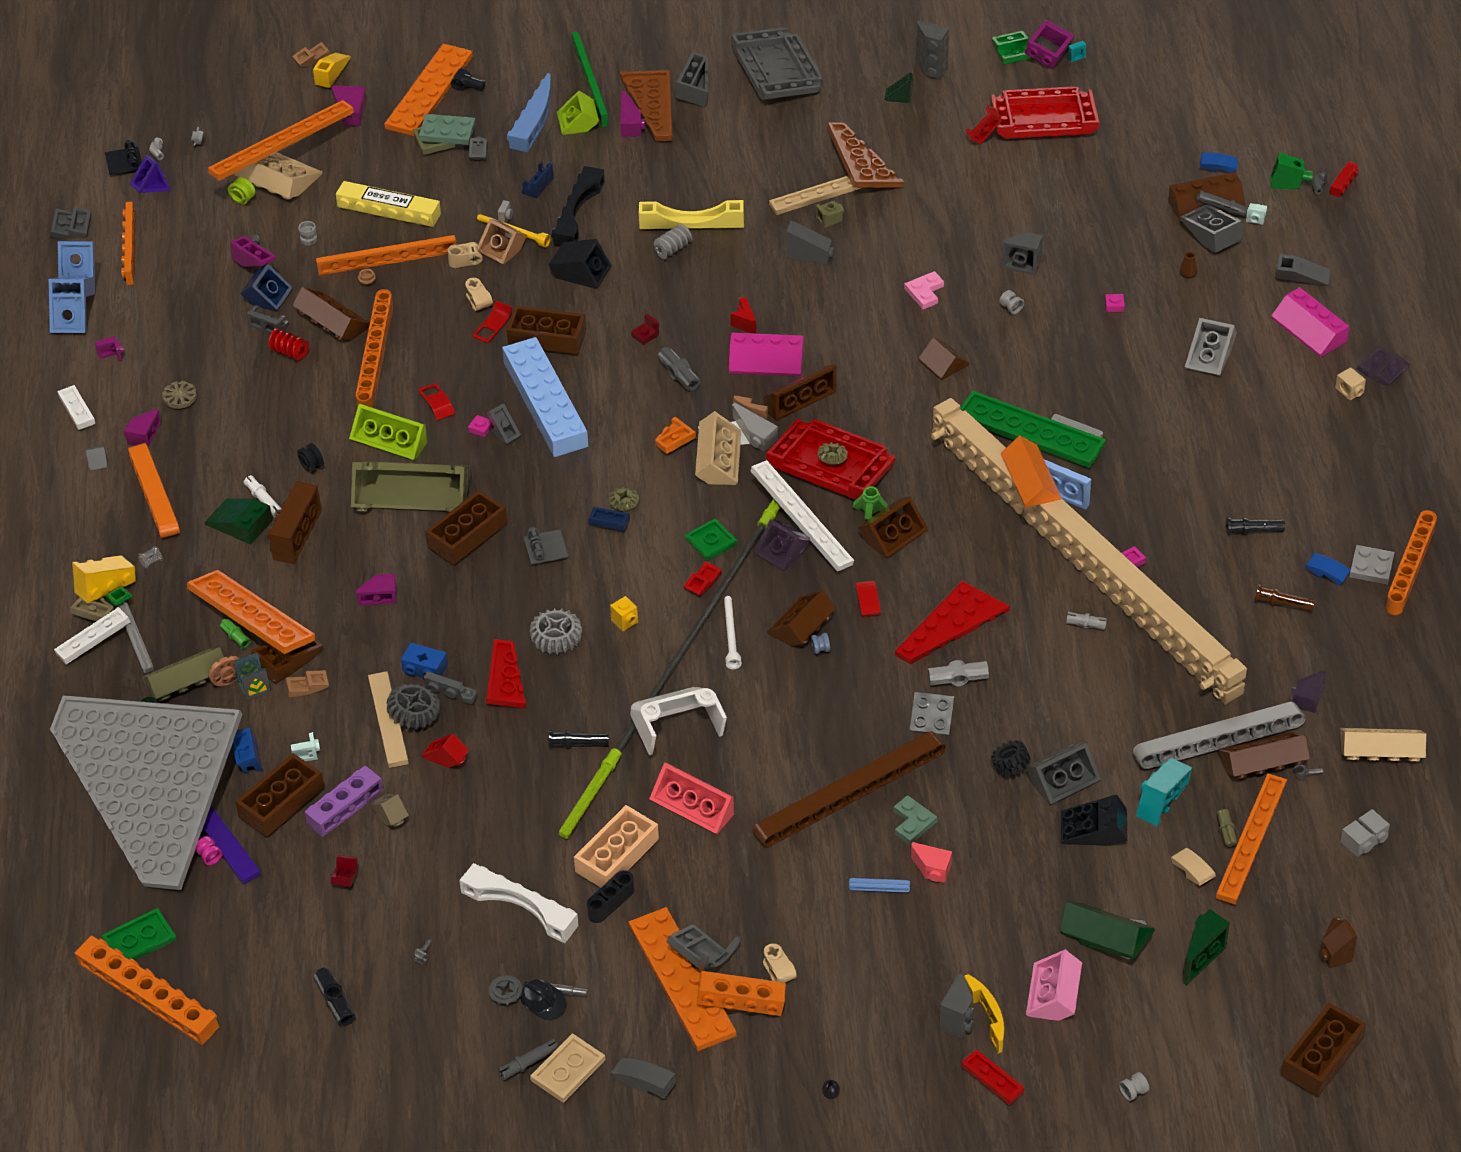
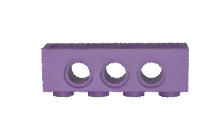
M367 766L355 771L351 777L341 782L330 793L325 794L314 805L308 807L305 811L307 825L324 837L383 792L382 779Z

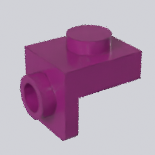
M116 336L95 341L99 359L117 355L118 361L122 360L121 353H124L122 343L117 342Z

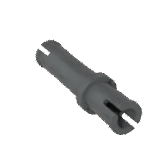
M1202 190L1197 194V201L1226 210L1227 213L1232 212L1243 217L1247 216L1248 206L1235 203V200H1227Z
M552 1038L520 1057H514L513 1061L497 1069L499 1076H502V1080H506L518 1072L523 1073L527 1067L551 1055L559 1047L558 1043L554 1044L556 1040Z

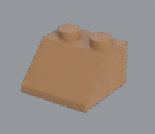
M490 218L478 244L479 252L505 265L520 252L527 235L501 221Z

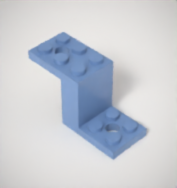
M58 241V277L48 279L50 333H86V297L95 294L94 241ZM74 254L80 256L81 261L79 264L73 263L72 256ZM65 310L72 312L70 320L64 318L63 313Z

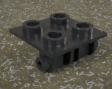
M127 140L124 144L125 149L105 152L109 175L138 170L142 161L139 147H135L133 141Z

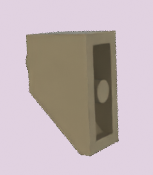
M385 794L368 804L385 825L396 827L404 822V818L409 816L398 794Z

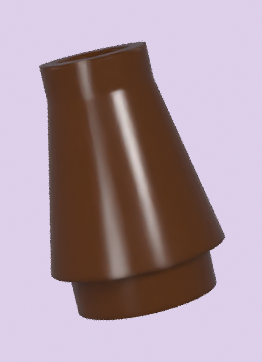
M1186 252L1181 264L1180 273L1184 278H1193L1197 273L1195 254L1193 252Z

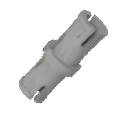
M1068 611L1066 624L1083 626L1085 629L1089 627L1105 630L1107 618L1091 616L1089 613L1077 614Z

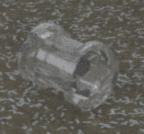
M155 545L147 552L137 555L145 569L152 563L163 560L159 549Z

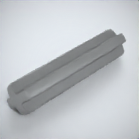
M1054 414L1052 417L1054 421L1101 438L1103 437V431L1058 414Z

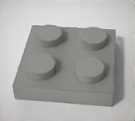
M1356 545L1350 578L1388 585L1395 552Z

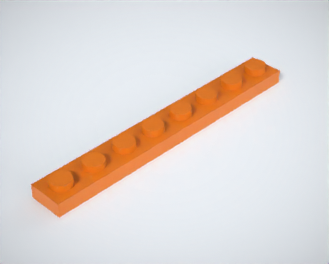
M455 235L316 258L318 274L320 276L448 254V248L451 245H456Z
M1267 773L1216 893V899L1236 905L1285 789L1287 779Z

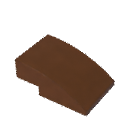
M315 639V641L284 654L267 643L253 649L251 655L258 653L261 672L267 671L268 678L276 683L307 664L320 652L323 645Z

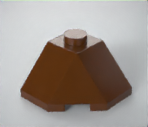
M1339 917L1332 918L1323 937L1319 954L1322 961H1325L1329 968L1353 961L1357 935L1348 920H1340Z

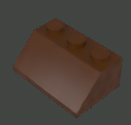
M911 497L898 499L858 527L866 543L885 558L928 530Z
M823 590L800 596L767 633L791 647L795 645L802 646L809 641L811 634L821 628L820 624L832 616L831 613L836 607Z

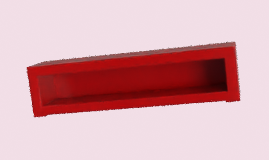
M1348 161L1330 186V195L1339 198L1341 194L1345 193V189L1349 187L1350 182H1353L1355 175L1357 176L1359 173L1358 164Z

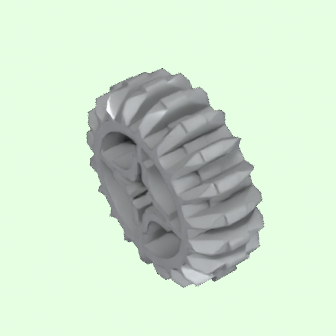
M554 608L553 611L546 610L545 613L540 612L539 617H534L530 625L531 641L535 644L536 649H541L542 653L548 651L549 655L552 652H555L557 655L559 652L566 653L567 649L572 651L573 646H578V641H581V622L576 617V614H571L570 610L564 612L563 608L559 611Z

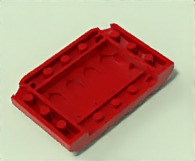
M1078 87L1006 90L998 97L991 95L992 107L996 108L1003 119L996 127L997 133L1004 138L1023 139L1026 137L1040 138L1043 136H1075L1091 134L1099 128V118L1092 90H1088L1087 93L1079 91Z
M797 419L766 453V459L774 468L855 500L863 494L865 488L874 487L895 463L896 458L895 455L891 456L887 452V448L882 444L819 420L804 423L802 419ZM824 443H839V446H845V450L848 451L847 459L840 464L825 463L818 457L819 447L823 446Z

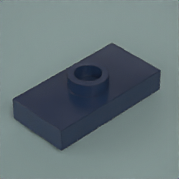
M594 507L588 523L589 525L625 531L630 520V513Z

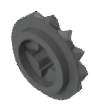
M500 976L491 982L489 995L492 1001H496L498 1005L503 1003L508 1006L511 1002L516 1003L517 999L522 996V984L513 976ZM509 987V992H506V994L503 995L502 991H505Z

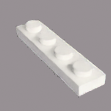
M118 607L55 648L54 651L65 664H68L129 624V617Z

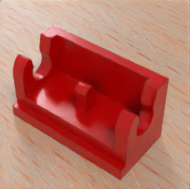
M989 105L985 107L988 112L979 124L972 131L969 128L966 129L969 138L979 144H982L1003 120L996 108H990Z

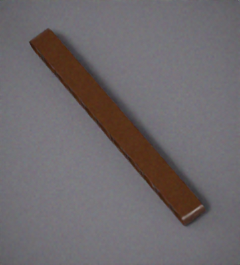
M933 731L927 732L758 822L753 828V833L765 847H771L939 757L946 750V745Z

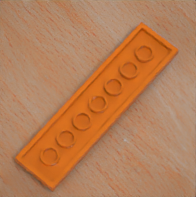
M442 44L384 123L385 129L414 136L413 129L422 127L425 114L433 113L451 88V80L457 70L460 68L464 69L472 59L473 51Z
M219 570L187 582L188 590L284 654L315 641V634Z
M667 907L628 921L631 932L697 1052L736 1037V1030L723 1008L697 1004L698 984L702 970L691 964L687 958L675 951L667 943L670 935L680 931Z

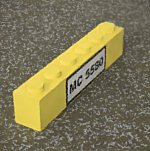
M343 181L336 193L337 207L434 227L441 215L440 201L346 181Z

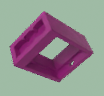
M1045 20L1028 41L1024 53L1053 69L1067 52L1075 35ZM1042 36L1057 44L1060 48L1054 53L1036 42Z

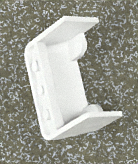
M691 687L637 701L631 706L630 711L631 718L649 755L653 754L656 734L650 722L660 717L704 706L719 737L723 736L727 718L714 691L700 687Z

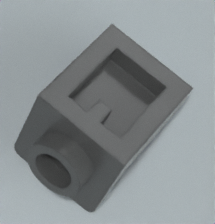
M480 136L470 138L469 160L487 159V138Z

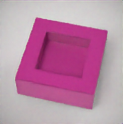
M1105 294L1106 312H1124L1123 294Z
M476 415L468 426V431L485 437L493 427L490 419Z
M1135 546L1122 552L1136 567L1146 563V557Z

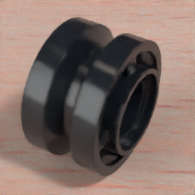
M313 443L306 445V449L302 447L297 450L298 459L307 472L311 473L315 470V467L320 468L324 465L322 454Z

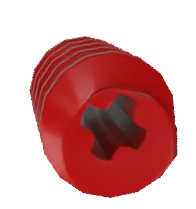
M275 328L269 337V347L273 351L282 353L297 361L302 360L307 355L309 342L304 341L301 337L292 336L291 333H286L283 330L280 331L278 328Z

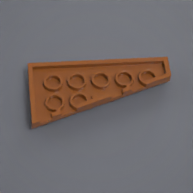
M670 70L620 72V78L633 102L640 110L642 118L645 119V124L654 140L672 141Z
M828 122V132L854 187H903L904 181L901 178L897 179L895 172L888 170L885 167V162L872 149H867L865 143L862 140H858L855 137V133L845 123Z

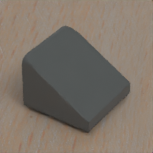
M104 445L85 448L89 470L108 467Z

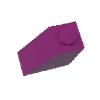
M332 86L334 103L336 104L343 100L354 109L353 114L341 119L343 124L361 126L367 101L365 87Z

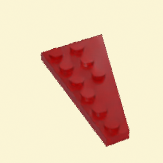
M961 581L895 650V656L909 664H913L930 655V651L938 647L941 649L946 646L947 642L953 639L957 640L980 628V624L986 621L991 622L996 619L997 615L1009 612L1010 606Z

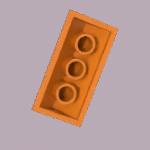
M1018 436L1001 452V456L1024 507L1061 500V495L1037 444L1022 436Z

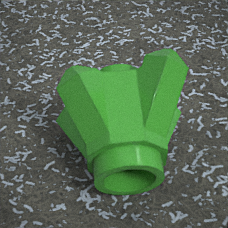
M875 487L865 488L863 494L853 502V508L857 510L863 509L867 521L873 517L874 513L884 510L888 505Z

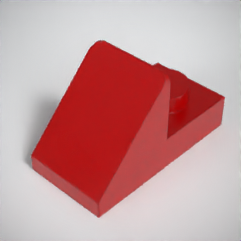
M739 298L737 312L730 314L731 326L755 334L756 319L747 298Z

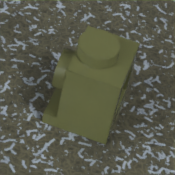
M831 201L821 206L820 204L816 205V219L824 228L843 221L844 209L840 203L837 204L835 201Z

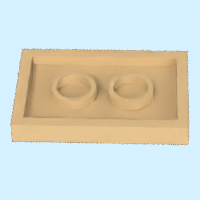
M572 1033L530 1076V1079L533 1083L564 1103L606 1060L605 1055Z

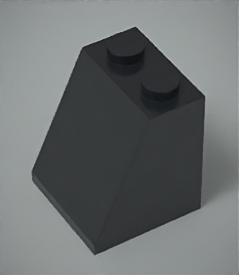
M597 239L563 242L548 264L555 278L594 289L599 287L611 268V264Z

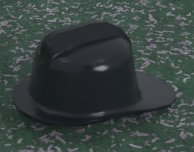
M542 979L524 982L520 999L525 1008L544 1020H553L563 1014L566 1008V999L561 991Z

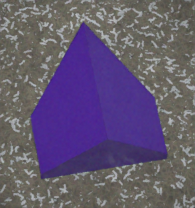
M146 155L130 184L140 193L171 191L159 164L149 155Z

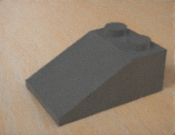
M1209 204L1180 216V220L1201 244L1213 252H1219L1243 239L1241 221Z

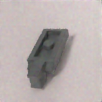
M426 672L424 676L426 688L432 689L435 693L445 694L449 698H458L464 703L473 704L477 697L476 690L464 687L461 682L431 672Z

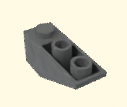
M1279 254L1275 279L1328 286L1331 269L1298 256Z

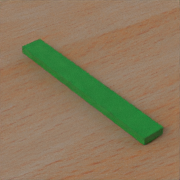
M577 31L572 32V45L590 96L594 99L602 128L608 127V113L579 33Z

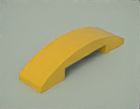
M969 974L964 975V979L973 997V1004L981 1002L992 1023L990 1024L989 1037L997 1052L1001 1053L1004 1041V1021L998 1003L981 982Z

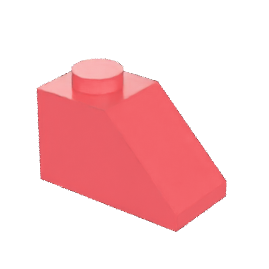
M912 842L911 858L923 876L935 882L945 883L952 865V851Z

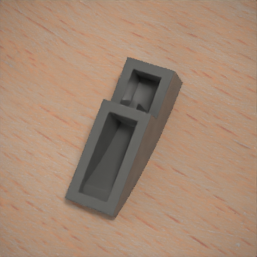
M621 1058L610 1072V1076L644 1094L650 1091L663 1099L676 1084L675 1073L652 1063L631 1058Z

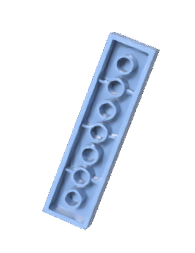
M534 337L502 347L504 364L553 457L588 447L587 430L537 338Z

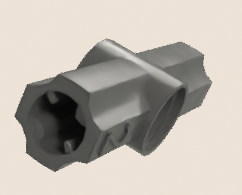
M665 347L661 349L658 359L667 368L669 376L673 380L677 379L686 390L691 392L696 390L700 385V379L692 372L688 361L685 358L680 359L671 348Z

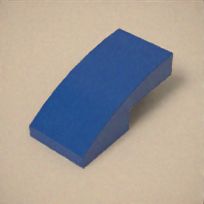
M1220 153L1201 154L1200 167L1212 172H1216L1218 168L1229 173L1236 172L1238 158Z
M1317 553L1311 556L1305 568L1319 578L1325 575L1339 586L1350 572V569L1343 564Z

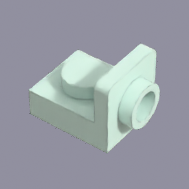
M1250 203L1246 222L1263 225L1267 206Z
M313 732L309 733L310 741L291 745L292 753L304 761L318 759L316 751H320L318 739L314 740Z

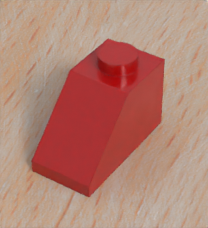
M450 734L432 741L421 756L426 760L450 768L455 765H461L465 761V755L469 749L454 734Z

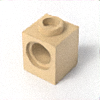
M1349 368L1337 375L1335 388L1346 398L1352 400L1364 393L1366 379L1354 369Z

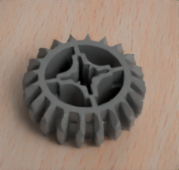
M411 682L408 685L402 683L400 687L396 686L394 690H391L386 703L389 718L393 719L394 723H399L400 727L407 726L408 729L414 727L417 730L418 727L424 729L426 725L431 726L432 722H435L440 711V702L437 694H433L432 689L427 690L426 685L423 687L419 686V683L416 685H412Z

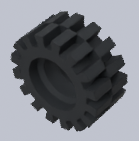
M1012 740L1008 741V744L1003 743L1002 747L998 746L997 750L992 752L991 760L997 772L1003 776L1005 774L1010 776L1011 773L1013 775L1017 774L1016 771L1018 770L1019 772L1023 771L1022 768H1026L1031 759L1025 744L1022 741L1018 742V740L1014 742Z

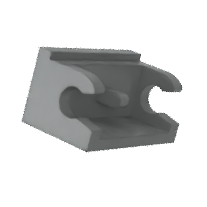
M255 305L247 312L248 325L271 334L275 328L284 331L289 326V321H284L287 316L282 315L279 319L263 314L262 311L256 312L260 306Z

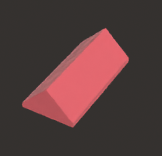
M664 762L649 799L718 834L734 815L733 796Z

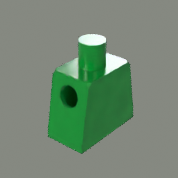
M1278 152L1270 175V188L1298 189L1302 180L1311 182L1313 171L1305 170L1304 160Z

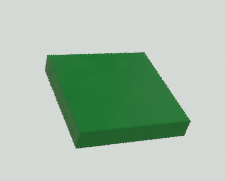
M716 518L685 534V540L706 561L738 545L737 539Z

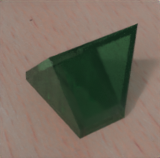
M911 72L886 88L884 99L889 102L910 103L914 87L913 74Z

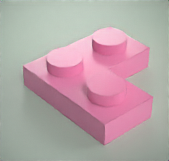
M935 271L904 283V289L922 309L938 304V297L932 291L944 287V281Z

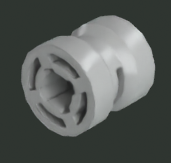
M311 221L300 223L298 229L301 243L307 246L315 244L318 240L315 224Z
M1012 290L1005 291L1000 297L999 303L1007 308L1011 314L1019 313L1024 307V300L1016 297Z
M1137 1072L1130 1079L1120 1081L1119 1088L1124 1098L1132 1101L1137 1097V1094L1148 1092L1149 1084L1144 1075Z

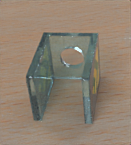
M258 653L234 661L237 681L246 701L271 693L267 671L265 668L261 669Z

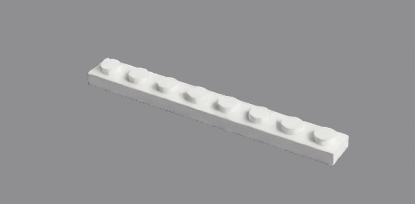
M767 460L752 466L751 473L837 572L853 565L854 559Z

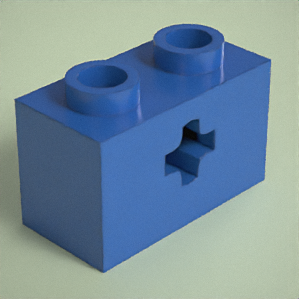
M414 643L409 644L401 658L402 671L404 673L424 678L426 672L442 676L448 666L446 652Z

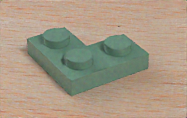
M908 795L894 806V812L905 820L895 829V835L909 845L938 822L936 815Z

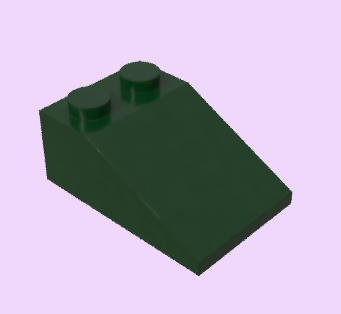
M227 498L205 521V525L251 545L273 520L270 505L256 499Z
M1211 909L1205 914H1200L1195 921L1196 925L1186 958L1183 982L1186 986L1227 947L1230 922Z

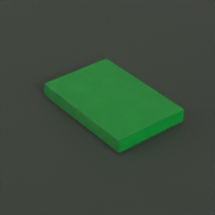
M158 908L101 935L110 948L113 950L116 948L123 953L124 957L134 960L177 940L176 935Z

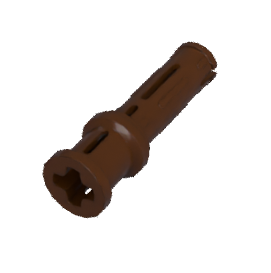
M1261 584L1258 585L1255 601L1262 600L1270 602L1271 605L1278 603L1313 612L1315 600L1282 593L1277 588H1265Z

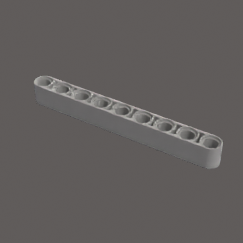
M1287 702L1140 743L1134 747L1133 755L1142 768L1150 769L1161 766L1162 763H1166L1170 758L1179 761L1300 727L1306 718L1294 702Z

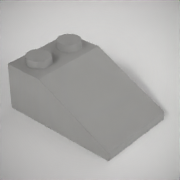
M1199 318L1185 369L1220 376L1237 334L1235 325Z

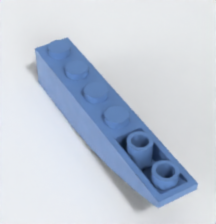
M547 73L545 78L541 80L540 86L534 91L531 100H528L526 108L522 110L519 119L515 121L514 127L508 132L509 148L529 152L541 133L550 110L551 74Z

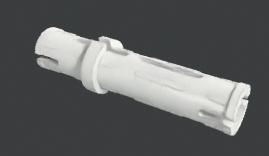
M252 475L248 476L251 482L246 477L244 484L251 490L253 497L270 505L271 514L275 518L276 513L279 514L282 508L266 492V488L259 484Z

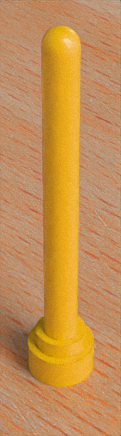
M481 214L477 216L478 221L488 224L490 217ZM507 224L526 234V238L535 240L541 247L547 248L551 242V235L544 232L536 234Z

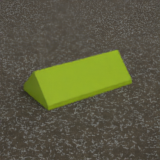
M363 404L358 405L349 439L416 460L427 444L425 424Z

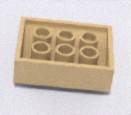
M275 152L234 173V175L246 178L254 183V186L264 187L270 193H278L282 195V198L292 199V197L299 196L322 175L323 171Z

